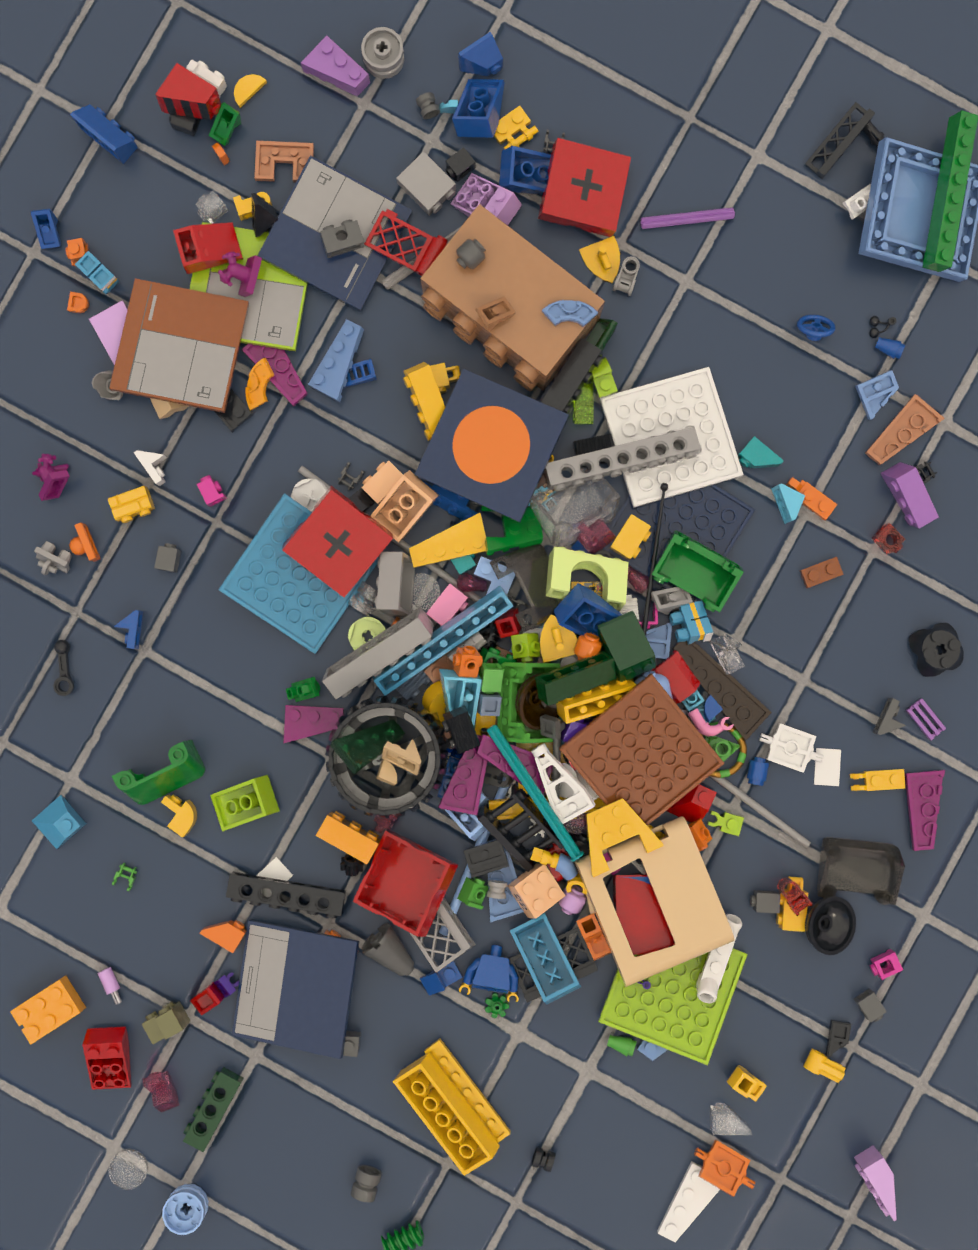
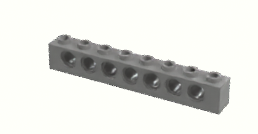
M695 427L549 462L544 473L549 490L561 491L569 485L577 487L589 480L598 482L606 476H611V478L622 475V472L629 471L634 473L640 471L642 467H657L662 462L671 464L678 461L679 458L691 459L696 457L701 448ZM673 444H680L682 450H676ZM655 448H661L664 454H657ZM636 453H643L645 455V459H639L636 456ZM624 457L627 463L621 464L617 458ZM599 462H606L608 464V468H601L599 466ZM587 466L590 472L583 473L580 467ZM569 471L571 473V477L565 478L562 476L561 472Z

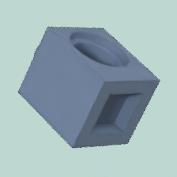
M480 690L477 712L480 716H500L502 697L498 692L485 694Z

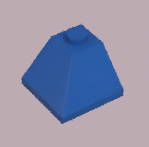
M491 32L458 53L459 69L461 72L488 77L491 74L498 73L503 67V57Z

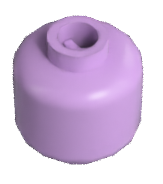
M572 885V890L567 893L565 887L563 890L565 897L559 901L562 911L568 915L580 913L587 901L586 895L582 893V887Z

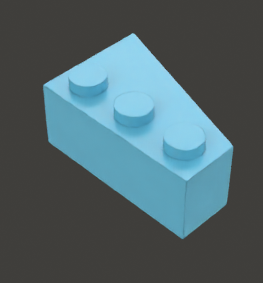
M439 669L446 711L449 712L465 705L474 726L482 683L479 674L477 678L458 677L454 670Z

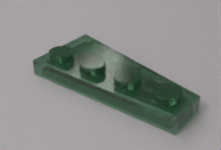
M393 719L335 739L330 746L351 772L355 774L383 753V748L387 741L396 744L403 738L405 732Z

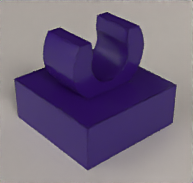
M233 972L226 976L223 975L214 982L225 998L236 991L235 987L239 985V980L234 984L229 980L234 975Z

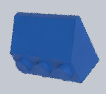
M89 104L70 114L82 131L122 164L138 148L134 142L135 137L128 131L124 133L120 130L121 126L115 120L111 119L109 121L105 117L106 113L99 107L95 109Z

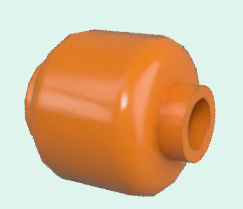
M585 633L578 637L574 648V653L578 656V660L595 656L601 651L602 643L597 635Z

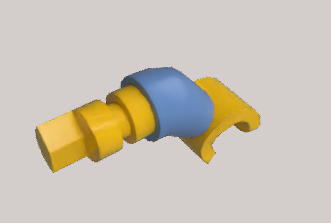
M534 847L531 860L543 865L550 864V867L555 868V871H558L565 880H568L566 886L567 893L571 892L572 885H579L582 887V893L587 894L581 876L574 862L570 861L571 858L563 853L551 855L549 851Z

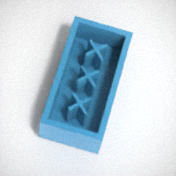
M545 913L510 930L546 1005L581 988Z

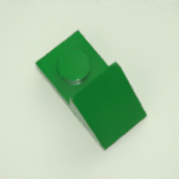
M223 102L209 136L223 146H226L234 129L241 125L240 112Z

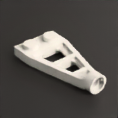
M545 743L531 750L535 757L550 806L562 824L595 807L596 804L587 789L550 753ZM550 765L555 766L561 774V777L554 781H551L546 773V768ZM561 782L567 783L574 791L573 795L564 800L558 798L555 790L556 785Z

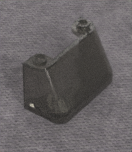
M833 837L824 838L820 853L817 883L818 897L836 896L837 890L874 894L875 899L880 904L896 905L905 869L899 848L889 843Z

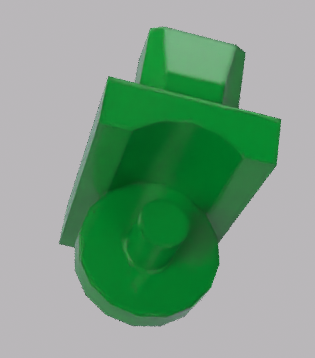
M315 677L292 683V687L286 689L288 700L295 698L296 702L320 696V685Z

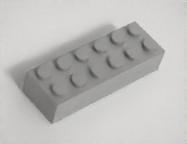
M420 606L328 667L322 682L335 699L341 696L342 698L348 696L354 687L363 686L371 676L376 677L380 675L386 666L389 665L391 667L395 665L400 657L410 655L418 645L421 644L423 646L432 639L434 624Z

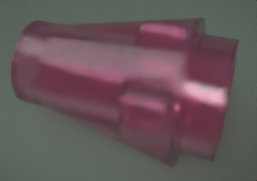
M629 566L627 580L636 592L643 593L648 588L649 577Z
M465 573L459 575L457 588L462 592H484L487 588V582Z

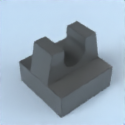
M546 714L540 717L541 735L554 740L559 739L561 731L566 728L565 722Z

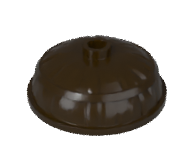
M535 674L526 679L520 686L515 700L516 711L522 723L533 730H541L540 717L545 714L559 718L556 704L548 706L538 698L535 677L542 674Z

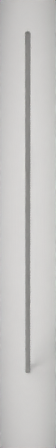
M301 466L298 470L307 479H318L325 484L327 489L331 487L304 466ZM395 539L391 540L410 554L409 548L412 546L404 540H401L399 543ZM435 563L425 565L443 580L452 584L474 603L481 599V597ZM521 629L519 634H523L525 630ZM711 777L805 848L809 847L811 844L809 840L728 780Z

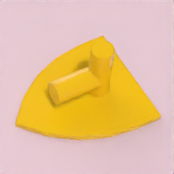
M615 236L579 249L584 263L594 275L604 281L614 282L620 266V251Z
M552 614L545 622L540 637L543 663L575 655L574 648L577 642L575 633L560 626L556 616Z

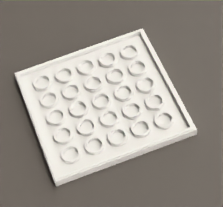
M709 367L599 399L614 446L695 427L701 448L696 457L691 459L679 458L678 461L671 464L662 462L654 468L642 467L640 471L634 473L629 471L622 472L633 508L661 500L662 490L660 486L662 483L668 484V490L665 491L664 497L666 499L744 475ZM673 444L676 450H682L680 444ZM655 448L657 454H664L661 448ZM636 453V456L639 459H645V455L643 453ZM618 457L619 463H627L624 457Z

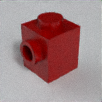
M518 608L508 610L495 619L500 638L518 635L524 626Z

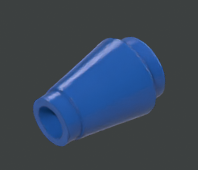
M879 337L875 348L893 359H900L905 344H902V341Z

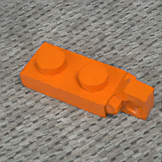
M792 477L786 484L788 487L804 494L805 498L802 504L823 520H826L838 505L804 480L799 482Z

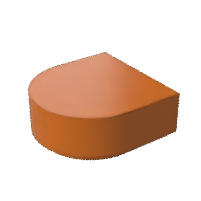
M219 143L212 145L213 150L223 165L228 164L230 160Z
M70 292L67 311L84 313L89 307V300L81 293Z

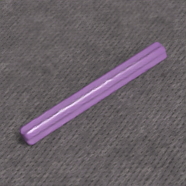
M731 207L642 217L640 224L642 229L727 220L733 219L735 212L734 208Z

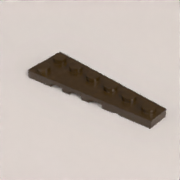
M687 641L678 642L672 648L674 651L677 650L708 695H711L723 708V714L726 717H730L728 720L731 724H734L733 726L744 740H747L772 713L697 643L694 642L688 645Z

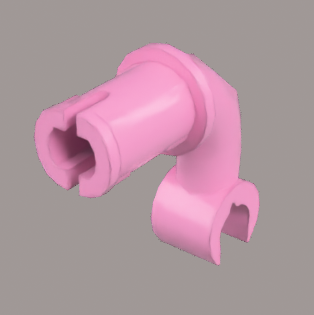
M698 708L688 713L696 729L702 735L708 737L730 730L734 725L725 726V720L730 718L725 717L720 719L718 724L710 726L704 720Z

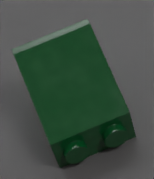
M633 611L597 626L598 637L602 643L601 652L604 651L614 658L616 676L620 682L631 680L635 676L649 672L656 667L655 654Z

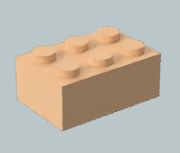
M409 470L399 479L371 514V517L393 534V539L399 543L439 495Z

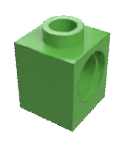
M482 663V666L479 668V676L482 679L480 690L485 694L501 692L504 670L499 663Z

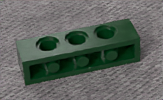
M225 1067L220 1072L216 1071L211 1080L214 1083L212 1088H207L202 1097L205 1100L202 1107L197 1106L192 1115L195 1117L193 1123H188L183 1132L186 1135L183 1142L201 1152L205 1151L244 1079L242 1076ZM217 1088H223L226 1094H219ZM208 1105L215 1106L216 1112L209 1111ZM198 1123H205L207 1129H201Z

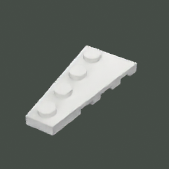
M691 1161L657 1230L658 1234L674 1242L679 1239L720 1190L698 1177L702 1169L701 1165Z

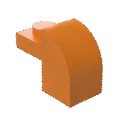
M594 913L576 921L594 961L611 953Z

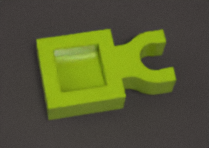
M710 811L711 815L716 816V821H708L707 825L713 827L720 826L719 831L736 836L740 835L744 817L724 812L722 817L717 812Z

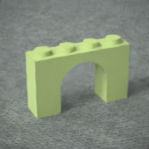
M554 546L549 555L545 596L563 600L570 592L571 572L584 569L591 571L600 579L603 588L602 599L617 611H620L626 604L629 562L622 561L619 558L612 559L600 554L593 555L580 550L574 551L565 547Z

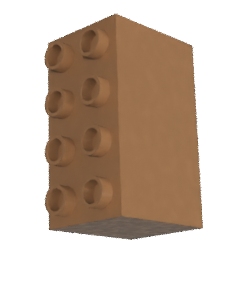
M480 204L420 278L423 291L421 298L425 302L423 308L438 321H441L445 315L449 317L455 325L454 333L466 343L471 344L476 338L486 349L483 355L497 367L501 368L505 362L512 366L516 372L513 378L528 391H532L535 386L539 387L542 391L545 390L567 362L582 338L585 339L597 324L605 303L597 294ZM467 239H476L486 249L484 252L485 259L475 269H470L469 267L464 269L456 261L459 258L456 250ZM505 297L515 311V314L499 322L489 331L475 310L480 306ZM572 300L590 305L598 312V315L584 327L571 321L561 322L554 326L541 311L556 301Z

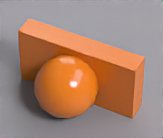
M81 522L75 524L74 526L79 536L74 537L70 541L69 547L71 552L75 555L86 553L89 561L95 562L100 560V555L87 525Z

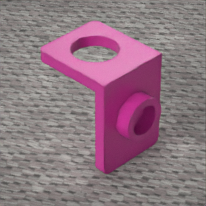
M653 603V622H648L647 629H650V625H658V611L655 603Z

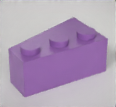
M327 35L301 62L304 73L312 74L320 80L334 84L337 88L357 97L370 84L369 74Z
M899 462L880 473L905 514V520L910 526L920 529L939 517L916 467Z

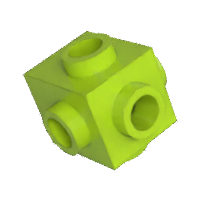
M524 633L511 636L513 659H521V662H532L534 657H540L538 633Z

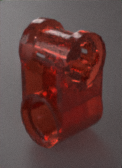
M786 877L779 880L777 888L796 916H799V912L806 907L813 905L798 884L792 879ZM791 883L792 889L789 892H785L784 887L786 884Z

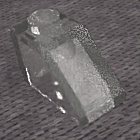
M716 1103L715 1106H710V1130L713 1135H752L749 1125L730 1106H727L725 1103Z

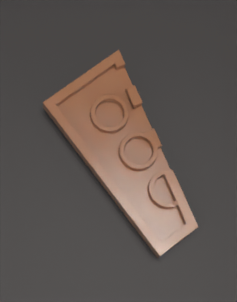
M915 394L865 454L878 465H881L945 418Z

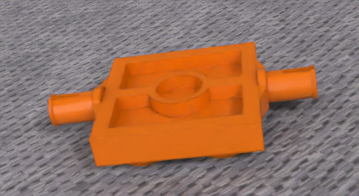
M714 1140L708 1153L698 1147L695 1151L697 1152H694V1155L704 1160L698 1177L733 1197L742 1183L750 1189L754 1188L753 1185L756 1182L746 1177V1170L751 1160L717 1140Z

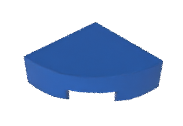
M711 695L704 702V717L709 722L723 710Z

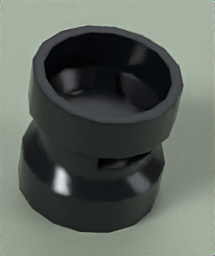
M536 1147L531 1166L535 1168L540 1166L544 1171L551 1172L556 1153L552 1151L545 1152L543 1148Z

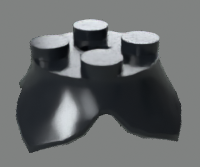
M938 623L932 629H921L909 636V646L912 652L918 656L917 668L922 676H937L945 670H954L962 664L964 651L956 630L949 623ZM941 645L942 653L937 654L936 646Z

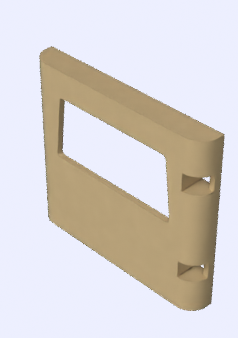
M683 816L650 829L653 833L664 830L666 837L659 839L664 846L649 853H646L639 835L602 850L603 854L608 852L611 859L606 861L610 870L598 876L592 877L589 855L575 860L625 987L735 941L696 842ZM640 858L675 944L634 957L603 878Z

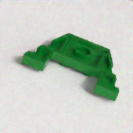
M481 505V511L495 512ZM528 506L521 523L501 514L504 537H486V555H493L494 552L500 550L506 552L513 547L524 548L541 544L543 533L539 509Z

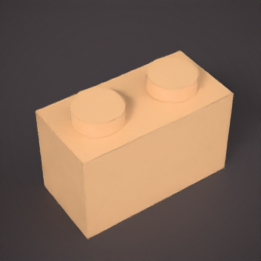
M390 461L387 463L382 462L376 468L378 472L373 477L369 475L362 483L363 486L361 488L378 505L403 476Z

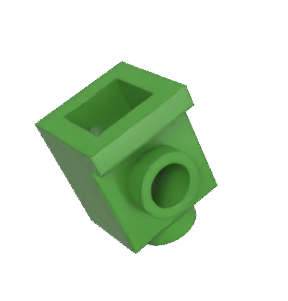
M466 877L457 899L467 906L482 910L484 907L482 902L489 887L485 885L486 881L479 877L474 879Z

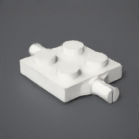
M780 723L772 737L763 733L760 735L767 738V740L759 738V741L770 744L766 760L803 773L811 759L820 763L823 761L816 758V756L824 758V755L813 752V745L817 736Z

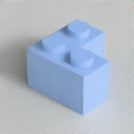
M481 556L474 576L491 582L487 594L501 586L507 595L517 571Z
M481 792L478 811L489 803V798L483 792ZM445 809L450 817L473 841H476L487 830L478 820V815Z

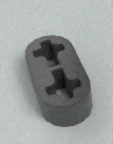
M486 766L485 772L492 775L491 778L484 777L483 783L501 788L511 785L512 778L500 769ZM497 776L505 777L506 781L498 780Z

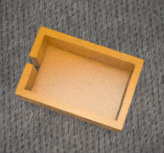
M335 811V813L330 812L316 836L368 864L380 843L379 834L372 830L368 832L363 830L360 823L354 820L352 822L345 819L346 816L338 811Z
M65 975L11 1010L10 1013L19 1026L23 1024L22 1032L29 1043L33 1044L81 1013L86 1006Z

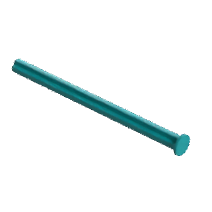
M492 725L487 729L488 734L570 855V861L573 862L583 856L584 852L579 850L498 726Z

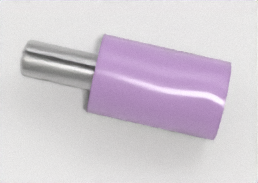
M109 967L98 972L97 974L106 994L111 993L115 1004H120L122 1000L117 991L120 989V986L112 968Z

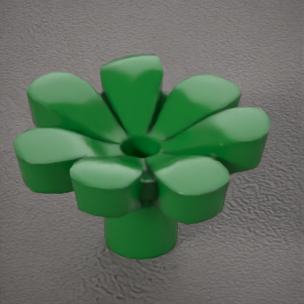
M492 993V999H485V1003L488 1005L485 1007V1012H492V1018H497L498 1014L504 1017L506 1015L504 1009H509L510 1004L505 1002L507 997L501 995L499 998L498 993Z

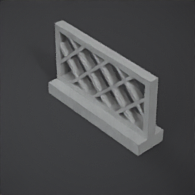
M443 898L437 911V921L432 922V924H436L434 935L427 934V937L434 938L432 949L425 947L423 944L424 937L419 938L411 934L436 973L476 945L445 898ZM439 925L447 927V937L438 936ZM437 939L447 941L445 951L436 950ZM450 941L456 942L461 950L457 953L449 952ZM435 953L445 954L444 961L439 966L434 961Z

